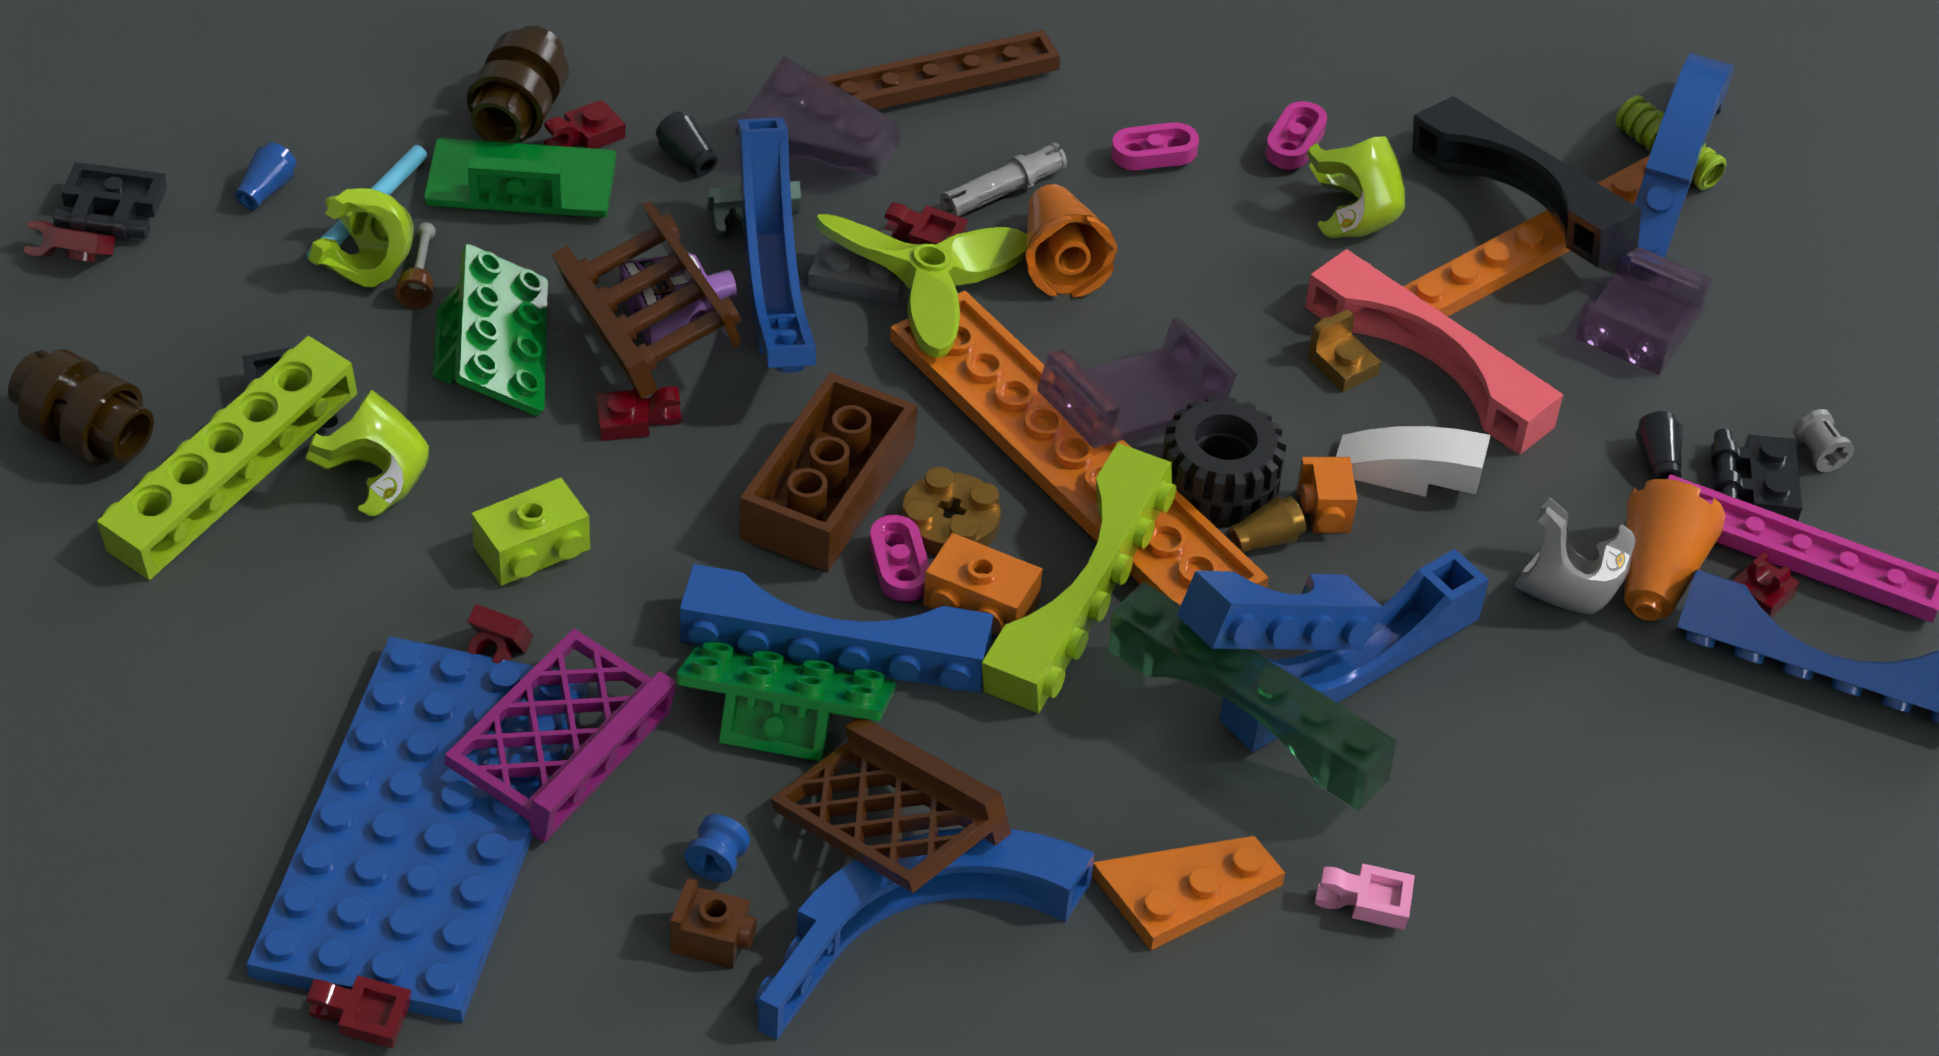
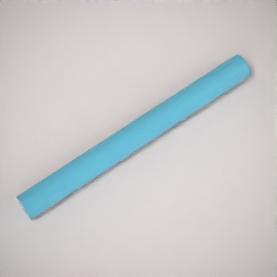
M414 145L370 189L391 195L427 158L426 151L421 146ZM339 219L321 238L336 240L340 246L351 234ZM311 248L306 253L307 258H309Z

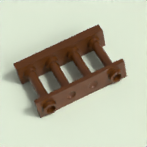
M651 201L642 204L651 227L594 259L588 261L587 258L578 261L568 245L551 254L565 285L641 399L658 391L651 371L657 369L656 363L720 328L734 348L742 344L735 327L736 324L741 322V318L734 304L728 296L722 300L718 297L678 240L682 236L671 215L666 213L661 216ZM659 244L663 246L669 255L609 289L605 285L599 289L595 286L599 283L598 277ZM679 271L689 283L629 317H626L625 314L616 317L614 314L618 311L617 306ZM698 300H701L708 310V313L648 346L644 343L636 346L633 341L638 339L636 334Z

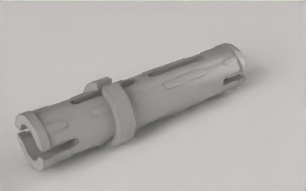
M1055 142L1026 156L1022 154L1010 158L1009 164L950 191L943 192L940 196L942 208L945 212L953 209L954 211L950 212V214L960 217L1018 189L1028 190L1035 186L1034 182L1065 169L1067 166L1066 155L1063 149L1054 153L1060 146Z

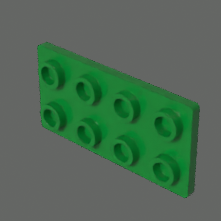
M438 138L425 191V204L440 207L605 218L608 216L617 160L616 151Z
M466 244L461 251L460 281L436 310L433 377L449 384L455 378V381L460 385L534 416H539L545 409L548 280L536 272L502 259L492 252Z
M706 642L702 647L696 646L676 675L677 685L726 694L719 743L821 761L825 756L831 713L881 721L896 686V681L884 679V674L875 670L858 669L854 673L834 670L832 664L820 660H807L803 664L784 661L782 655L771 651H756L751 656L745 653L734 652L732 646L721 642Z

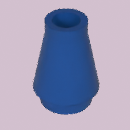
M269 142L264 147H258L240 186L234 192L237 201L246 208L256 210L263 201L294 177V168L297 165L295 157L285 147L274 142Z

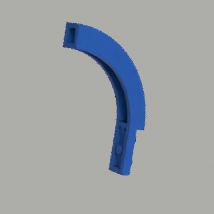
M1694 53L1688 55L1664 113L1634 204L1641 209L1638 248L1617 258V261L1661 273L1706 137L1715 114H1720L1733 76L1734 65Z
M784 117L738 119L745 252L759 354H764L768 368H776L777 371L784 373L799 372L805 368L804 366H816V346L804 311L798 277L791 205L788 128Z
M964 828L939 831V837L958 834ZM1010 829L1011 834L996 846L982 839L914 893L909 892L858 860H854L833 874L816 889L797 911V937L792 941L785 954L784 965L775 977L768 975L763 980L755 997V1005L758 1006V1031L778 1040L844 949L876 923L909 908L951 899H988L1019 904L1066 922L1091 884L1095 853L1070 842L1046 835ZM929 832L901 839V842L929 838ZM927 855L900 858L899 864L911 870L926 859Z

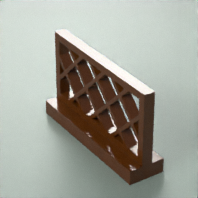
M855 718L844 726L848 737L846 743L770 798L774 811L911 893L922 887L982 839L996 846L1011 834L1000 792L874 722L862 718ZM850 762L856 764L861 769V773L834 776ZM890 785L895 788L894 793L868 796L870 787ZM859 789L858 797L832 801L833 792ZM822 794L821 802L803 805L796 804L805 796ZM925 805L931 809L930 813L903 816L904 807ZM894 809L892 818L866 821L867 812ZM856 814V822L839 825L829 823L830 817ZM957 825L964 827L958 834L939 837V828ZM929 829V838L901 842L903 832ZM891 834V843L871 846L864 844V837ZM927 855L926 859L911 870L899 864L900 858Z

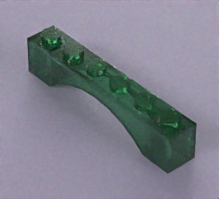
M1141 583L1112 611L1108 648L1110 653L1148 677H1168L1188 681L1211 690L1233 702L1261 722L1281 740L1300 761L1317 785L1356 810L1360 811L1390 779L1396 739L1252 649H1212L1177 616L1181 605L1148 584Z

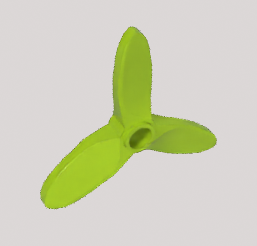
M818 214L815 222L816 228L823 235L848 250L886 267L911 289L907 308L910 328L920 349L935 358H941L948 354L957 336L960 308L955 286L977 283L998 275L1018 264L1026 254L1027 234L1010 227L985 228L960 233L934 245L904 243L868 226L829 214Z

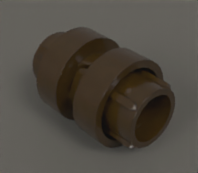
M526 26L520 30L508 31L497 39L485 60L484 66L479 70L467 92V105L471 113V122L481 137L487 141L513 144L517 140L531 138L539 132L551 110L552 104L558 98L569 75L564 48L557 36L539 26Z
M59 349L50 354L43 350L31 353L20 361L11 375L8 385V396L10 401L18 406V416L23 426L50 441H61L66 450L92 464L100 465L111 460L119 464L128 462L142 452L152 435L154 427L153 414L150 410L143 407V397L139 388L111 372H100L97 365L70 350Z

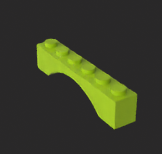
M1120 443L1116 444L1096 477L1097 510L1101 520V528L1097 545L1088 564L1076 580L1052 602L1026 617L1004 625L982 661L985 693L1038 714L1049 697L1055 698L1059 694L1065 680L1067 666L1072 658L1078 660L1083 654L1088 641V631L1094 621L1101 622L1104 619L1110 605L1112 591L1117 584L1123 585L1126 582L1132 569L1133 556L1139 547L1146 548L1152 538L1156 518L1161 511L1166 513L1173 503L1176 485L1172 484L1171 462Z

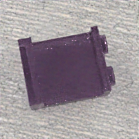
M1638 247L1620 257L1615 276L1595 303L1587 302L1584 306L1575 339L1660 376L1703 313L1713 279Z

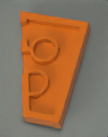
M1255 836L1093 862L1092 869L1094 880L1151 951L1283 886L1285 876L1284 870Z

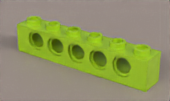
M309 335L296 347L287 350L272 368L260 378L253 380L239 397L226 408L216 412L207 425L191 439L183 441L177 447L175 453L155 470L148 472L134 489L119 502L111 504L106 509L103 516L97 520L105 550L150 581L358 394L352 363Z

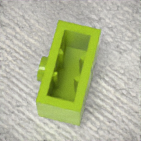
M561 477L471 513L474 548L501 586L519 578L528 577L536 571L565 559H572L580 553L590 550L589 514Z

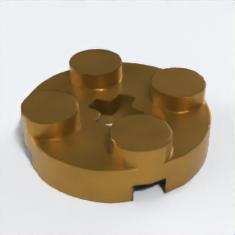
M934 467L926 472L924 479L917 481L907 491L903 500L902 516L916 523L925 551L937 556L952 533L988 547L996 538L1000 526L999 491L994 485L984 483L973 476L952 472L946 467ZM949 510L962 514H954L951 519L943 516L944 511Z

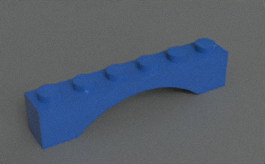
M1456 549L1451 550L1418 569L1406 584L1382 606L1373 627V632L1363 650H1315L1292 658H1264L1226 680L1219 720L1252 753L1479 620L1489 579Z
M693 564L680 606V642L702 647L706 642H721L732 646L735 652L746 653L751 656L756 651H771L784 657L783 660L794 661L799 664H803L807 660H820L832 664L835 669L846 670L851 673L858 669H870L881 672L885 677L904 682L912 681L947 687L952 690H965L977 693L981 692L983 683L982 661L990 650L993 614L941 606L920 615L896 620L861 622L833 619L808 613L780 601L757 586L743 572Z
M1698 569L1696 570L1677 626L1687 630L1685 640L1712 649L1716 640L1736 646L1733 653L1736 657L1762 665L1764 657L1767 656L1784 662L1782 672L1811 681L1814 672L1834 678L1831 688L1861 697L1863 688L1883 694L1880 704L1910 713L1913 705L1932 710L1930 720L1939 723V650L1916 658L1891 662L1856 661L1830 655L1801 642L1782 629L1759 606L1746 585Z

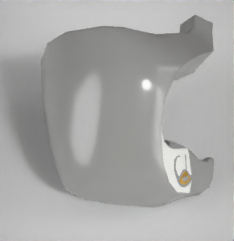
M1549 497L1539 507L1542 511L1537 516V522L1543 525L1545 532L1543 541L1529 564L1523 569L1515 586L1539 600L1560 608L1584 614H1594L1610 602L1627 577L1631 556L1635 547V536L1631 530L1620 524L1618 526L1619 531L1614 537L1597 544L1599 558L1589 561L1580 555L1570 544L1567 511Z

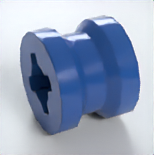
M711 814L705 816L699 825V838L693 839L684 851V860L688 867L700 877L712 882L722 883L729 881L736 871V858H740L746 853L750 846V836L746 829L732 818Z

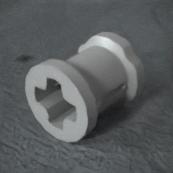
M1814 410L1802 417L1794 426L1793 434L1799 443L1805 444L1813 454V464L1820 472L1834 471L1846 464L1853 456L1854 445L1847 437H1841L1834 427V419L1828 410Z

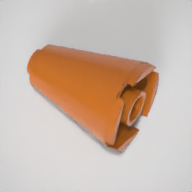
M1050 184L1040 187L1032 194L1028 203L1025 256L1027 271L1035 286L1050 296L1058 297L1057 294H1071L1072 298L1083 297L1099 289L1109 279L1115 268L1113 262L1117 253V244L1112 232L1063 186Z
M1653 479L1646 481L1644 489L1637 491L1635 487L1631 490L1627 501L1626 527L1635 536V547L1631 556L1630 569L1625 578L1624 601L1633 614L1640 619L1655 621L1672 614L1692 582L1696 570L1700 569L1723 531L1726 514L1721 503L1713 498L1711 505L1699 497L1701 489L1692 484L1673 479Z

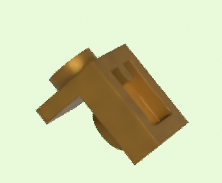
M1348 309L1332 317L1323 318L1313 327L1307 358L1342 392L1379 375L1381 361L1352 335L1355 315Z

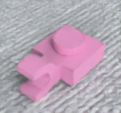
M1363 863L1359 875L1350 874L1335 867H1324L1321 884L1318 883L1315 904L1327 909H1339L1346 905H1354L1353 919L1405 930L1410 915L1415 875Z

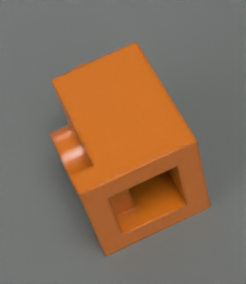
M1302 457L1296 494L1297 497H1300L1302 513H1309L1312 533H1351L1358 499L1350 457Z

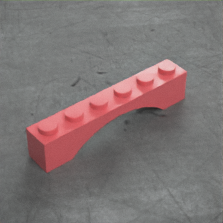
M1344 250L1310 275L1305 303L1307 310L1323 319L1348 309L1355 315L1352 333L1391 341L1409 348L1437 364L1452 376L1467 393L1478 412L1483 430L1517 454L1521 455L1555 428L1564 394L1349 250Z

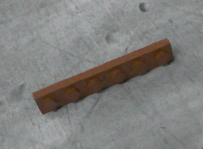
M1039 30L800 82V96L814 122L818 123L1059 70L1060 55L1046 32Z

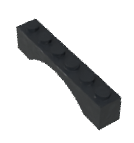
M1452 96L1414 114L1412 152L1441 170L1487 177L1510 185L1530 195L1542 204L1557 220L1564 234L1566 248L1597 268L1638 248L1641 220L1640 208L1456 97Z

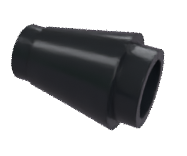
M674 112L660 122L656 129V137L659 139L658 144L661 149L691 171H694L697 176H705L715 168L718 158L713 153L692 116L684 115L682 112Z
M1666 411L1652 412L1643 416L1639 420V428L1636 430L1635 437L1652 478L1668 479L1670 474L1681 478L1682 424L1677 421L1674 414Z

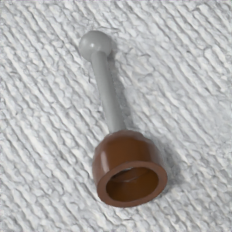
M428 222L420 224L417 229L420 242L415 267L403 271L396 284V299L400 304L410 309H422L428 306L433 299L435 288L433 277L424 270L429 240L434 238L436 230Z

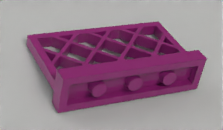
M573 628L445 754L444 765L529 820L528 827L531 828V834L545 843L670 714L676 681L661 671L653 678L647 676ZM575 649L592 660L593 669L566 670L564 659ZM624 681L636 690L630 696L608 697L605 682ZM596 682L599 698L571 699L568 684ZM560 684L562 700L534 701L532 690L538 685ZM602 712L603 724L599 728L576 729L574 713ZM565 714L568 730L539 731L537 715ZM528 716L530 732L502 733L500 722L505 717ZM570 743L572 755L568 760L544 762L542 745ZM533 746L536 762L507 764L504 747ZM496 748L498 764L478 766L466 758V756L473 749ZM538 776L540 788L528 799L511 788L509 778Z

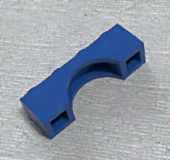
M1195 571L1177 616L1212 649L1363 650L1373 632V627L1382 606L1347 575L1309 574L1301 594H1287L1255 584L1236 572Z

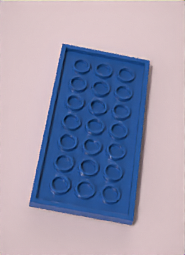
M389 636L247 961L246 966L249 978L310 990L313 980L318 979L352 990L358 975L410 989L412 997L408 1012L463 1023L533 835L531 834V828L528 827L529 820L444 765L445 754L535 666L503 660L497 664L492 662L493 657L479 654L473 655L464 651ZM588 683L568 684L571 699L586 698L589 690ZM560 684L538 685L532 690L534 701L562 700ZM574 713L575 724L580 713ZM565 714L537 715L539 731L568 730ZM528 716L505 717L500 722L502 733L530 732ZM568 744L542 745L544 762L561 761ZM533 746L504 747L507 764L536 762ZM496 748L473 749L466 756V758L478 766L498 764ZM538 776L509 778L511 788L528 799L540 788Z

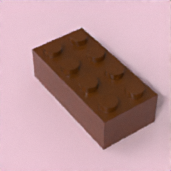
M830 372L740 496L739 538L828 573L915 446L917 405Z

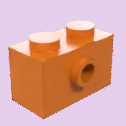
M952 533L925 572L923 605L931 609L947 606L993 614L992 634L999 635L1005 624L1032 614L1040 599L1043 569Z

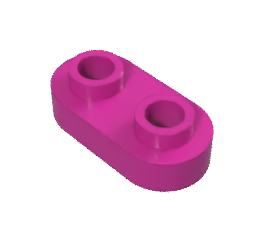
M1307 101L1289 104L1268 135L1265 150L1268 161L1283 170H1292L1304 166L1309 160L1307 156L1308 149L1316 143L1319 144L1325 134L1327 123L1325 110L1319 105Z
M1178 122L1124 128L1113 136L1111 158L1118 166L1130 171L1188 164L1197 156L1199 135L1191 126Z
M888 515L879 518L870 529L869 548L881 590L889 598L900 602H911L924 596L925 572L930 565L918 526L911 519L900 515Z

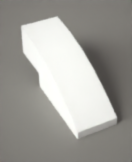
M1397 426L1368 429L1342 435L1336 457H1350L1354 480L1424 497H1426L1429 484L1476 495L1491 435L1431 426Z

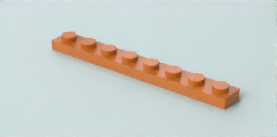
M1649 156L1598 182V184L1634 205ZM1545 210L1408 283L1404 287L1449 317L1570 250L1566 248L1564 234L1557 220L1548 210Z

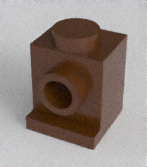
M687 878L670 920V953L734 969L741 948L746 950L751 948L756 932L757 918L750 916V900L699 888L698 880Z

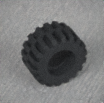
M1209 397L1205 399L1204 403L1195 400L1187 404V410L1179 409L1173 415V421H1169L1166 426L1161 458L1171 462L1172 484L1176 485V490L1208 520L1218 521V525H1229V522L1232 520L1240 523L1277 496L1287 446L1286 438L1282 437L1283 430L1279 423L1271 422L1272 416L1265 410L1259 412L1256 410V405L1250 402L1245 404L1238 403L1236 398L1226 397V400H1217L1216 397Z

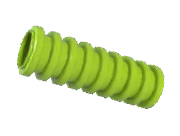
M1636 95L1628 99L1621 106L1615 123L1619 129L1625 130L1627 135L1635 138L1639 144L1645 145V148L1651 152L1664 113L1661 110H1656V107L1650 102L1647 103L1646 99L1641 95ZM1704 143L1691 183L1695 182V186L1700 190H1706L1715 185L1725 171L1726 159L1720 154L1716 155V151L1706 147Z

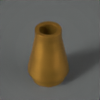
M1276 496L1240 523L1229 527L1233 544L1243 553L1295 542L1298 535L1306 531L1303 513L1295 499L1291 496L1284 499Z

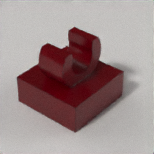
M1763 552L1733 581L1746 585L1759 606L1772 618L1796 595L1800 582L1791 577L1788 567L1784 566L1780 570L1767 562L1768 555Z
M476 603L467 620L468 624L477 633L469 643L468 653L482 655L487 646L497 645V652L492 662L497 664L503 660L510 661L511 649L525 654L534 636L521 620Z

